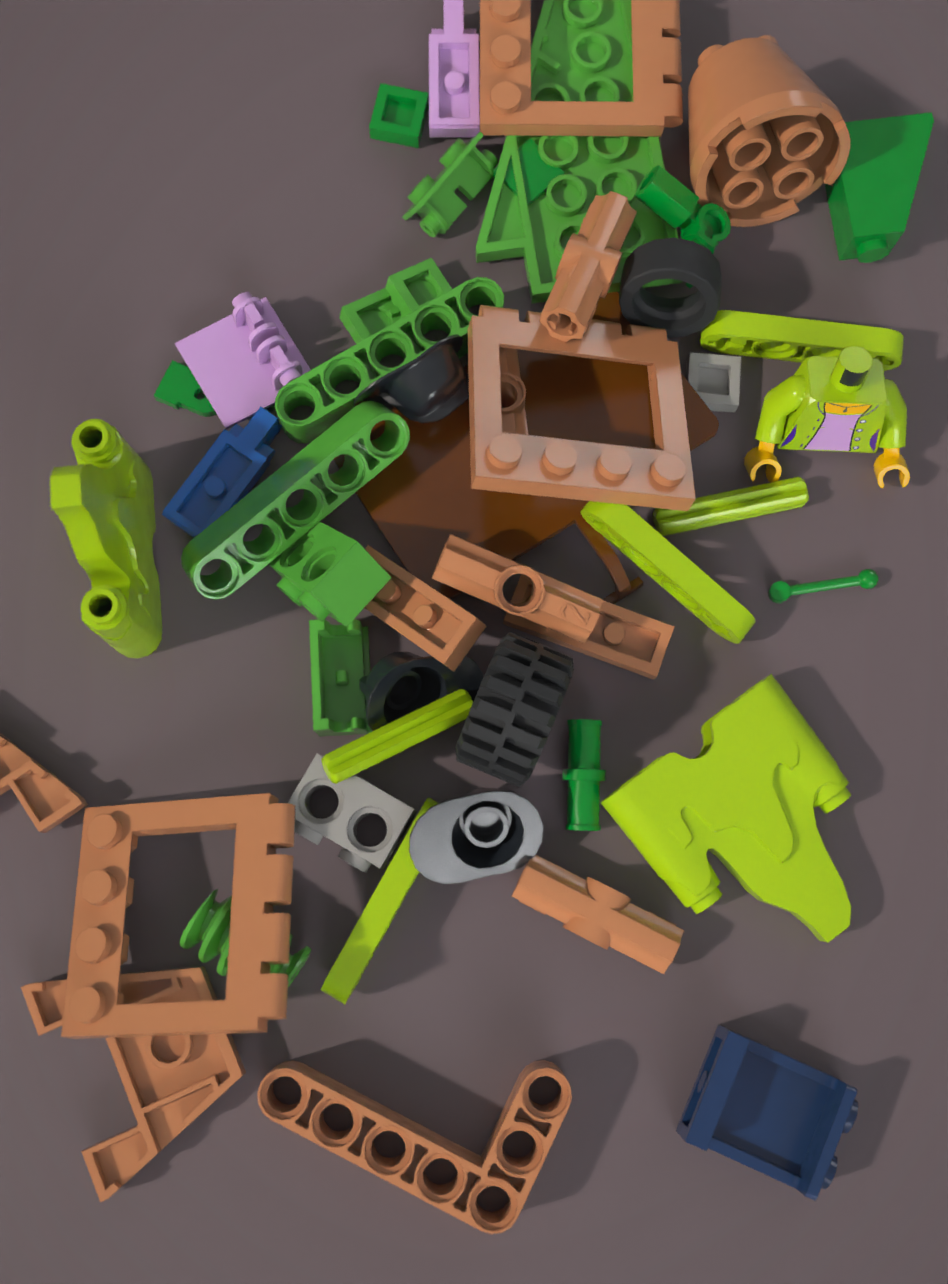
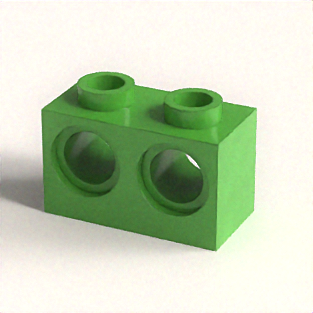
M322 522L316 524L269 563L282 577L276 586L299 607L303 605L322 622L329 615L345 627L355 619L392 578L358 541Z

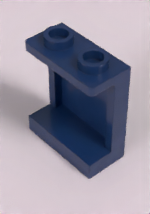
M718 1024L676 1132L685 1142L706 1152L709 1148L797 1189L803 1196L816 1201L821 1188L827 1189L834 1179L838 1164L837 1156L834 1153L842 1133L847 1134L855 1123L859 1107L858 1101L855 1100L858 1090L840 1079Z

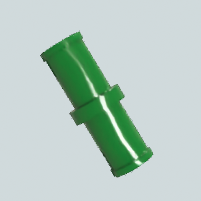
M569 719L567 720V725L569 726L568 769H562V780H567V824L565 830L601 831V825H599L600 781H606V770H600L602 720Z

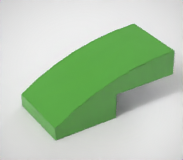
M431 257L388 276L385 288L343 306L339 318L357 344L447 293L452 288Z

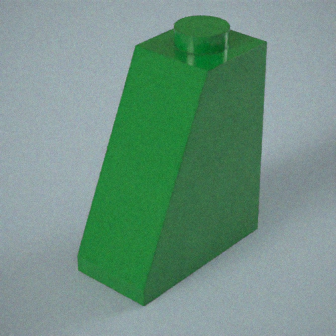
M932 112L845 122L850 135L849 156L836 181L832 185L825 184L839 261L857 259L861 263L878 261L889 255L904 233L934 123Z

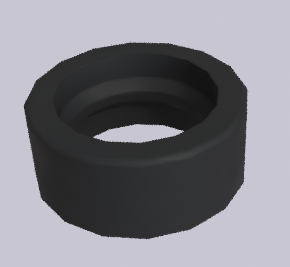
M679 238L656 239L637 247L626 258L622 271L619 305L622 315L632 325L666 329L667 338L687 336L703 330L715 319L720 307L722 285L720 263L709 249L690 240ZM675 279L685 281L697 287L699 291L686 297L670 299L656 296L646 291L642 286L654 280Z

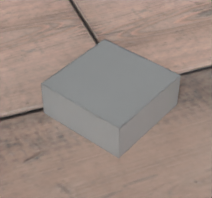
M690 352L686 360V380L711 411L735 413L739 406L741 356Z

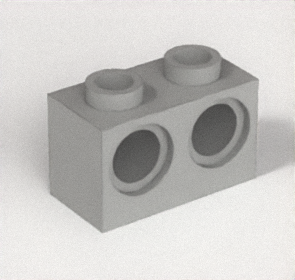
M317 753L288 801L289 804L296 806L295 833L317 845L325 836L342 846L337 857L367 873L371 864L383 869L416 812L415 809L356 775L339 783H332L323 769L321 762L323 756ZM331 788L337 793L338 807L331 816L323 819L316 818L310 810V799L317 790ZM378 815L386 822V837L376 846H364L357 837V826L364 817Z

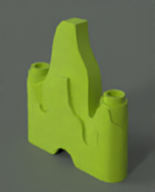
M90 419L77 426L72 435L71 443L78 465L54 467L50 475L51 509L58 515L65 526L77 561L91 581L92 588L85 594L81 602L82 621L120 654L128 658H142L150 655L157 649L162 640L163 632L160 583L155 567L152 543L153 535L156 532L153 478L150 468L114 426L101 419Z
M770 674L702 725L703 746L695 759H688L674 752L661 756L618 787L600 803L685 908L691 907L695 914H698L713 905L723 895L717 887L720 884V880L706 856L709 850L754 898L792 913L809 928L819 941L829 943L849 927L851 904L844 883L817 829L813 807L819 806L824 814L840 806L851 796V793L846 788L849 781L780 684Z

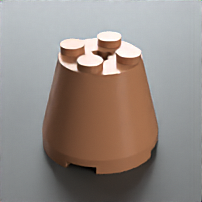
M764 35L758 38L740 39L724 46L713 45L701 53L698 58L699 67L693 74L688 89L690 180L695 195L699 197L698 203L701 206L709 203L719 205L726 211L731 226L734 227L764 225L784 219L800 211L797 203L813 193L823 183L832 185L847 162L850 152V135L839 109L787 55L773 36Z

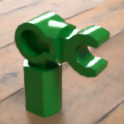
M660 165L654 167L643 178L634 195L635 198L673 228L680 227L681 239L694 241L709 249L712 254H714L718 243L724 240L730 233V219L722 207L712 203L701 206L698 203L699 197ZM686 282L685 286L689 289L693 287V285Z

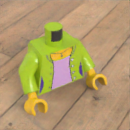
M847 347L842 350L839 357L811 356L806 358L793 376H790L769 390L764 397L755 439L759 440V445L747 452L744 458L745 468L754 482L757 469L767 464L766 477L769 483L778 481L782 469L773 453L775 444H777V449L860 453H876L878 447L884 448V453L877 457L873 466L878 485L883 489L885 473L892 469H899L902 488L906 487L910 480V473L904 457L900 454V448L906 446V403L896 383L893 380L885 379L883 363L878 359H872L871 354L862 347Z

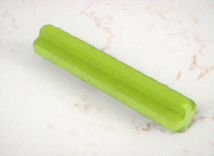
M794 477L698 497L689 511L655 508L653 520L656 530L662 536L800 508L809 501V494L805 480L801 477Z
M459 689L327 753L321 759L327 777L332 783H339L466 720L473 704L471 696L465 689Z

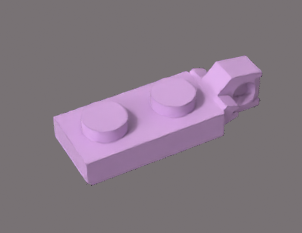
M444 0V29H431V34H429V138L474 137L480 130L479 34H476V29H464V0Z

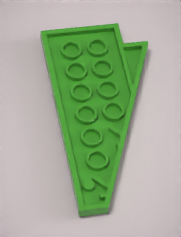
M544 0L531 45V101L633 102L631 0ZM506 136L476 244V262L524 256L531 303L546 302L556 282V272L572 233L578 234L583 219L595 196H603L613 191L627 197L630 206L637 211L632 227L621 249L623 254L608 293L620 291L625 260L637 247L656 239L678 238L676 228L670 226L634 197L641 181L654 167L660 165L665 169L659 137ZM531 138L538 145L541 159L550 166L560 167L565 174L552 179L548 184L547 191L528 206L518 148ZM510 157L512 159L517 196L504 184ZM675 279L654 280L642 287L682 283V281Z

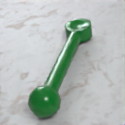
M864 569L857 576L790 586L784 581H777L770 586L768 596L772 602L780 604L793 595L853 586L872 589L877 585L879 576L872 569Z

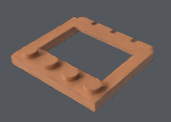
M480 0V132L483 135L662 137L664 128L680 126L683 123L682 87L678 85L682 81L681 41L677 39L681 35L680 0H631L633 102L531 101V1Z
M487 305L480 306L478 316L472 315L468 327L471 489L689 511L696 497L678 343L667 341L666 329L629 324L626 334L622 335L620 323L592 319L582 339L575 338L564 342L550 336L546 327L539 322L541 312L527 311L525 322H520L518 309ZM499 347L647 365L656 449L502 432Z
M271 793L85 808L61 1037L88 1039L267 1032L268 1020L286 1019L288 975L270 973V965L289 963L291 915L287 913H273V906L289 905L292 902L293 856L276 854V849L294 846L296 806L289 803H278V798ZM236 829L226 1000L123 1004L124 994L119 991L121 965L127 961L129 936L124 933L126 908L132 904L134 879L129 876L131 852L137 849L138 836Z

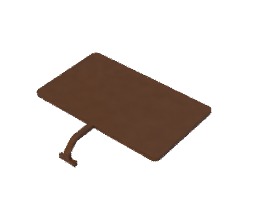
M618 292L607 293L605 299L600 297L592 319L620 323L622 335H625L630 323L622 315ZM517 349L520 376L526 388L525 412L529 435L656 449L647 365ZM466 365V366H464V367H465V369H466V371H467V374H468V376H469L468 365ZM681 373L690 451H692L717 434L719 421ZM469 399L449 416L438 422L419 423L411 421L394 408L392 410L403 418L409 427L410 440L407 448L397 459L356 491L355 494L409 573L452 600L463 592L432 579L437 562L450 534L515 561L575 523L604 562L615 584V591L603 598L604 601L615 604L643 586V581L639 576L629 582L614 550L603 535L597 532L582 517L581 510L588 501L471 489ZM385 420L376 423L372 428L370 441L382 435L385 429ZM345 454L333 459L339 470L344 464Z

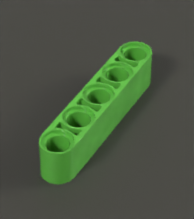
M486 277L470 279L287 383L279 390L275 398V409L284 433L297 443H311L354 408V399L367 386L395 369L413 361L437 343L424 337L428 331L437 329L446 332L449 336L460 335L463 338V343L457 355L460 358L467 354L468 327L471 317L474 315L469 309L475 305L504 308V294L501 287L495 281ZM388 355H398L404 359L402 364L394 368H387L379 363L381 359ZM344 380H353L360 384L354 392L349 394H341L334 390L336 385ZM307 405L315 409L313 414L307 419L294 420L289 418L291 412L296 407Z
M375 401L362 402L341 417L185 546L181 555V565L196 590L204 597L214 600L233 594L397 459L407 448L410 440V430L406 421L392 410ZM385 420V429L382 435L370 441L372 428L376 423ZM345 454V461L340 470L333 474H328L330 462L335 457ZM298 489H304L302 500L297 505L286 508V501L289 495ZM255 524H263L262 531L257 538L252 541H243L244 534L248 528ZM214 559L222 560L216 572L210 575H200L202 567L207 562Z

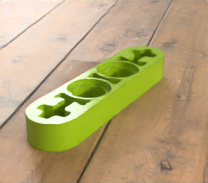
M718 310L715 319L701 330L700 345L704 349L715 353L800 363L811 356L839 357L843 349L850 346H858L867 350L871 354L872 359L881 361L884 370L897 368L902 363L904 336L896 330L881 327Z
M588 501L581 510V515L588 524L722 638L739 644L755 624V618L743 605L628 505Z
M430 797L426 799L322 985V992L343 1004L347 1003L419 873L409 854V838L417 819L430 807L439 804V802Z

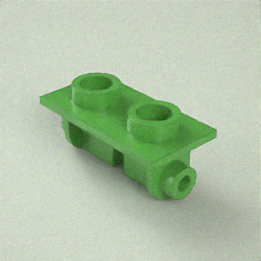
M481 132L467 143L459 137L439 159V162L445 168L435 180L427 174L410 192L407 198L413 205L403 215L402 218L405 221L417 213L423 219L420 222V227L430 237H435L438 233L445 234L451 224L467 207L454 191L458 188L471 201L494 176L493 169L498 164L497 158L490 151L483 149L480 152L475 147L484 136Z

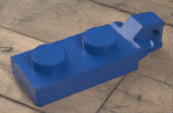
M260 407L245 428L235 424L229 431L224 429L162 511V515L188 535L195 538L244 498L270 465L269 462L276 453L270 447V444L282 428L278 421L279 419L263 407Z

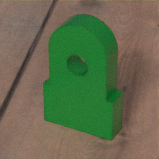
M172 360L154 394L155 399L177 410L179 407H182L203 417L217 415L207 397L202 400L196 399L198 394L204 392L190 369Z

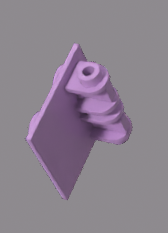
M243 292L233 299L232 304L235 307L233 314L175 343L176 348L226 430L254 416L260 407L267 409L275 405V398L282 387L311 370L267 298L252 297L250 292Z

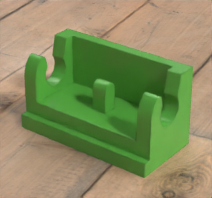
M356 619L347 627L344 625H331L327 620L323 622L320 620H309L313 730L319 737L358 735L372 732L367 724L366 697L359 687V679L369 675L371 672L368 626L362 627L361 621Z

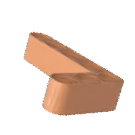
M540 1060L525 1066L518 1076L481 1156L298 1061H283L275 1066L261 1081L257 1093L258 1104L263 1114L270 1120L472 1227L489 1234L503 1233L511 1228L518 1219L566 1116L572 1099L569 1082L562 1070L553 1062ZM287 1076L296 1080L301 1087V1100L292 1105L281 1103L274 1094L273 1085L275 1079ZM549 1076L559 1082L558 1095L548 1104L541 1105L533 1102L528 1096L531 1083L539 1077ZM337 1103L345 1105L353 1115L354 1124L345 1131L332 1130L324 1120L323 1112L325 1107ZM393 1131L403 1138L406 1148L399 1156L387 1158L377 1152L374 1146V1138L381 1132ZM514 1131L528 1132L534 1138L532 1150L524 1157L515 1158L509 1156L502 1148L505 1138ZM440 1158L449 1160L457 1169L455 1178L451 1182L442 1185L433 1183L425 1173L426 1166L431 1161ZM490 1186L502 1188L509 1195L508 1202L498 1211L490 1212L484 1210L477 1202V1196L483 1189Z

